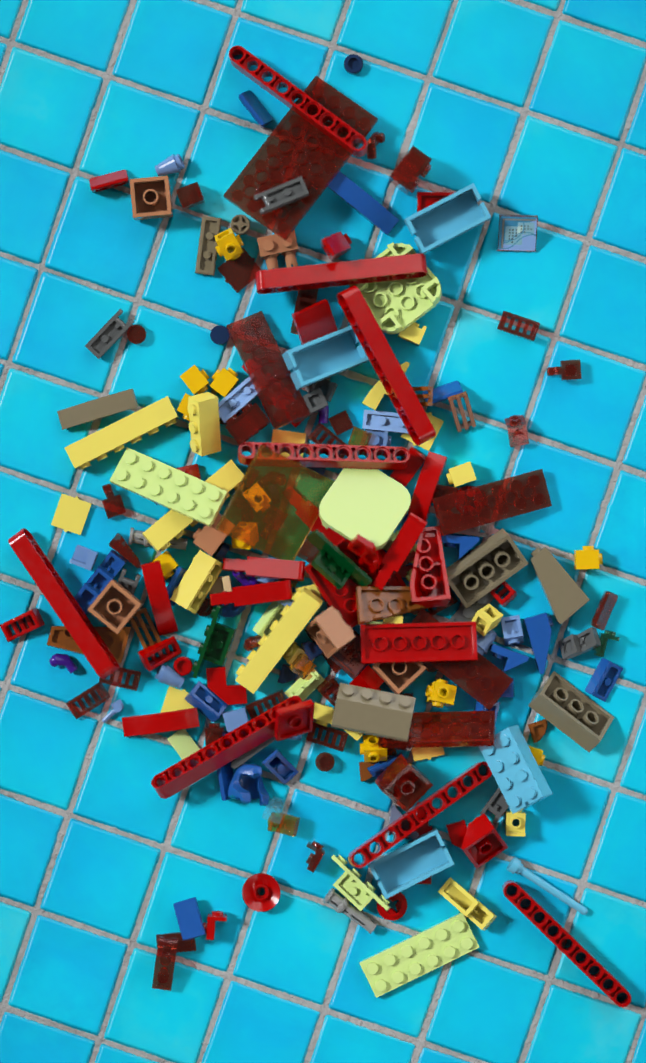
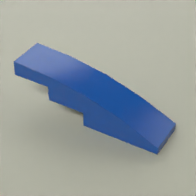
M339 170L326 185L387 236L399 222L398 218Z
M113 549L74 597L85 614H87V609L108 583L117 576L127 563V560Z

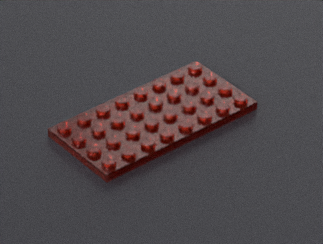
M315 76L304 91V93L364 137L367 136L378 121V118L317 76ZM298 98L295 104H300L303 100ZM290 109L223 196L286 241L352 154ZM313 109L308 114L316 115L318 111ZM326 121L323 125L331 126L333 122ZM341 132L339 134V137L341 138L348 136L347 132ZM356 143L354 148L357 149L361 143ZM302 176L309 196L266 214H260L259 210L266 206L263 199L255 201V195Z

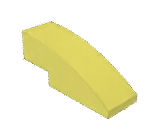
M409 362L400 365L404 373L410 364ZM380 380L369 391L362 402L363 405L374 411L377 409L384 394L388 396Z
M451 877L438 891L483 931L497 917Z

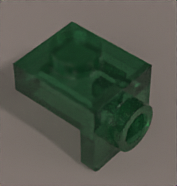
M605 630L604 633L599 632L601 646L593 649L595 651L594 655L604 657L607 640L619 641L620 637L616 636V632Z

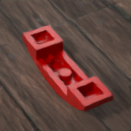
M429 451L413 493L407 518L412 512L427 521L440 475L443 473L448 457Z
M160 560L142 564L144 581L159 635L177 632L178 627Z
M197 707L122 717L124 737L200 727Z

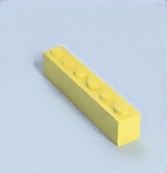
M167 396L65 447V450L74 468L83 470L91 466V461L97 459L99 462L108 457L107 453L113 450L117 453L125 449V444L129 442L135 444L142 440L141 436L147 433L151 436L159 432V427L163 425L169 427L175 424V419L179 417Z
M230 460L205 482L229 493L233 488L237 491L245 484L243 480L246 476ZM170 510L143 532L142 535L156 552L159 550L164 552L171 546L170 541L173 538L178 540L186 533L185 528L189 525L194 527L198 521Z
M306 587L302 591L298 589L291 598L294 600L290 606L286 605L280 613L283 616L279 621L274 620L269 627L271 632L268 636L265 634L258 642L259 648L256 651L253 649L247 656L249 661L246 665L241 664L236 671L237 677L235 681L254 694L321 606L323 600Z

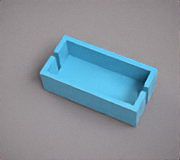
M474 183L405 218L404 222L411 236L416 235L414 242L421 254H425L491 219V215L484 202L480 203L479 206L477 204L482 198Z
M351 326L287 350L282 354L288 371H293L290 376L296 390L369 361L362 345L355 346V344L359 343V340Z
M518 725L508 727L478 744L512 814L523 811L553 794Z
M437 828L391 850L368 864L374 878L377 880L380 877L381 879L377 882L385 899L454 865L447 848H442L445 844Z

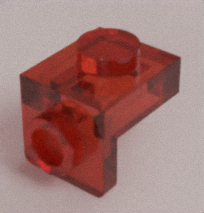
M513 415L510 418H506L505 424L510 447L529 444L524 416Z

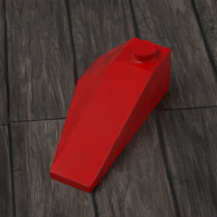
M439 526L425 527L419 536L409 584L412 603L427 608L447 606L451 599Z

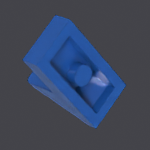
M441 535L444 547H455L456 543L459 544L458 559L477 544L480 538Z
M493 643L489 651L493 652L492 656L502 660L504 656L507 657L502 672L525 663L529 659L528 656Z
M277 749L262 762L284 785L298 773V770Z

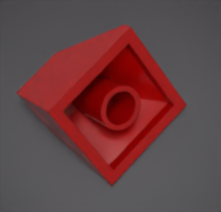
M483 813L468 824L461 848L475 868L478 869L507 849L508 846L485 813Z

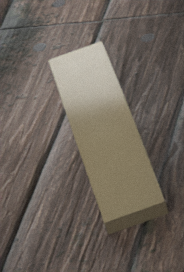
M129 389L57 411L62 430L137 408L138 404L134 390Z

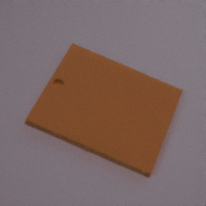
M261 445L215 529L252 546V549H258L277 559L294 561L319 516L320 503L334 481L303 466L301 462H295Z

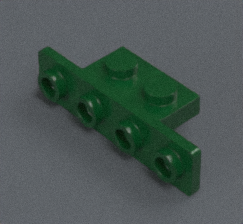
M315 530L306 537L319 550L311 565L337 589L342 588L348 578L358 586L371 584L373 580L368 574L361 570L352 559L341 552L336 545L331 543L323 533Z
M222 604L214 607L211 612L210 618H213L211 625H207L205 629V642L201 643L198 649L199 659L194 662L192 667L194 678L200 676L205 660L221 666L224 665L236 629L218 623L224 607Z

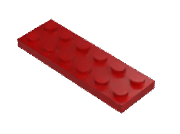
M476 621L360 625L361 664L478 660Z

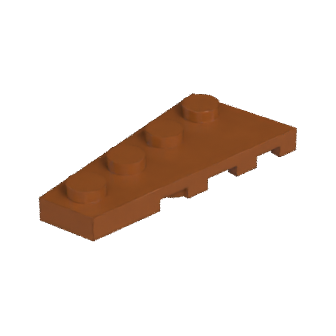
M357 586L355 588L358 625L427 609V607L412 603L410 586H385L382 591L375 586Z
M65 626L51 627L47 646L83 654ZM94 626L117 662L122 664L131 627H124L119 634H116L109 627Z

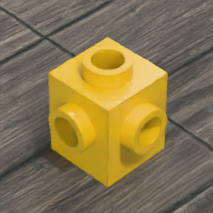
M231 227L214 236L218 244L215 248L219 256H224L226 261L235 260L243 253L241 246L244 243L240 235L235 236Z
M442 679L431 682L426 688V702L432 703V706L437 708L454 705L457 686L450 685L448 681Z
M363 735V743H359L360 755H364V762L387 761L386 738L375 735Z

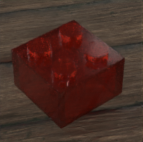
M412 146L390 175L389 182L406 195L409 192L413 193L419 186L420 177L425 178L431 170L432 166L430 163L432 159L415 146Z
M251 403L247 404L241 409L243 411L238 417L233 415L226 421L228 425L225 427L239 445L247 442L271 423L256 403L253 405Z
M402 754L375 780L380 790L405 812H408L433 786L428 777Z

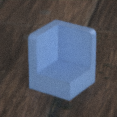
M77 545L69 563L92 571L99 552Z
M245 707L222 713L227 732H231L249 721Z

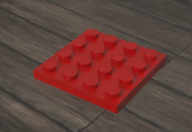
M345 539L336 545L354 563L360 558L359 555L347 548L350 540ZM383 548L377 550L380 562L386 555ZM311 563L303 567L328 607L333 606L334 609H337L341 613L346 625L348 624L351 628L358 624L355 588L358 585L348 578L344 586L337 589ZM381 563L380 567L370 576L373 581L367 586H373L372 584L384 564ZM394 571L391 579L388 580L385 586H406L399 573Z

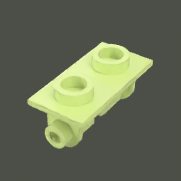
M311 666L285 694L288 698L299 696L304 701L325 679Z

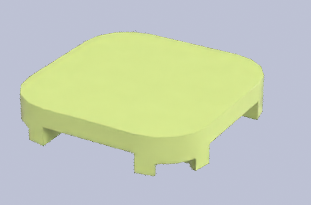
M393 242L387 245L388 248L375 258L417 253L409 244H394ZM428 267V274L424 277L354 284L361 291L383 333L390 335L404 331L439 303L442 296L441 285L438 278L435 277Z
M344 468L323 497L319 506V517L326 529L330 528L350 541L359 534L374 543L376 550L386 546L391 535L404 516L407 515L411 504V497L407 488L378 469Z

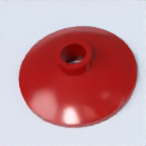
M254 874L244 883L242 897L250 909L265 912L275 907L280 899V886L276 879L268 874ZM263 888L265 893L260 895L258 889Z

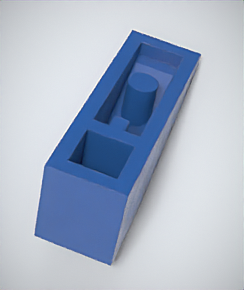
M546 612L523 618L540 675L545 672L552 633L551 627L554 626L551 615L547 616Z

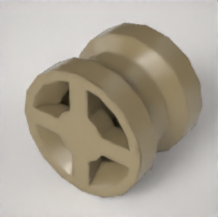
M236 215L231 220V228L235 234L245 235L250 229V222L245 215Z

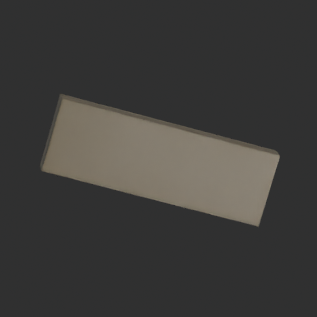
M202 216L195 274L215 275L217 259L215 247L218 244L214 236L220 233L221 218Z

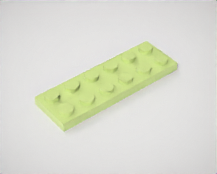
M128 447L109 480L121 488L209 527H212L229 494L219 487Z
M459 913L359 962L377 998L479 948V945L465 916Z

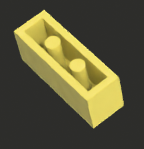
M209 392L188 397L187 409L190 419V447L192 452L200 456L220 452L221 437L218 397Z
M199 550L194 556L190 567L183 574L178 587L173 591L170 600L196 615L221 573L223 563Z

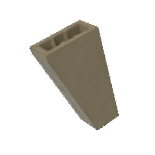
M537 547L530 553L532 557L529 560L554 617L561 625L590 599L546 547L542 549Z

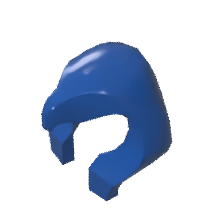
M253 763L240 765L229 784L228 797L234 800H241V803L249 804L251 800L259 799L260 806L268 805L270 796L263 785L261 777L262 767Z

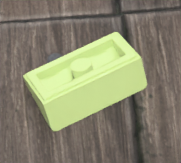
M273 601L256 623L253 631L261 637L264 634L268 636L271 632L269 627L275 619L277 621L280 620L283 616L280 613L285 606L277 601Z
M185 729L178 730L167 739L182 760L200 750Z

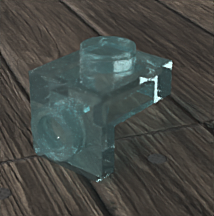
M273 796V799L269 798L262 818L280 824L287 804L283 803L284 800L279 797Z

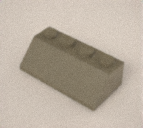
M502 528L446 568L448 584L465 608H468L529 563L509 534Z
M555 671L547 678L528 705L588 752L602 740L614 719L611 714Z
M340 683L331 727L407 742L416 698Z

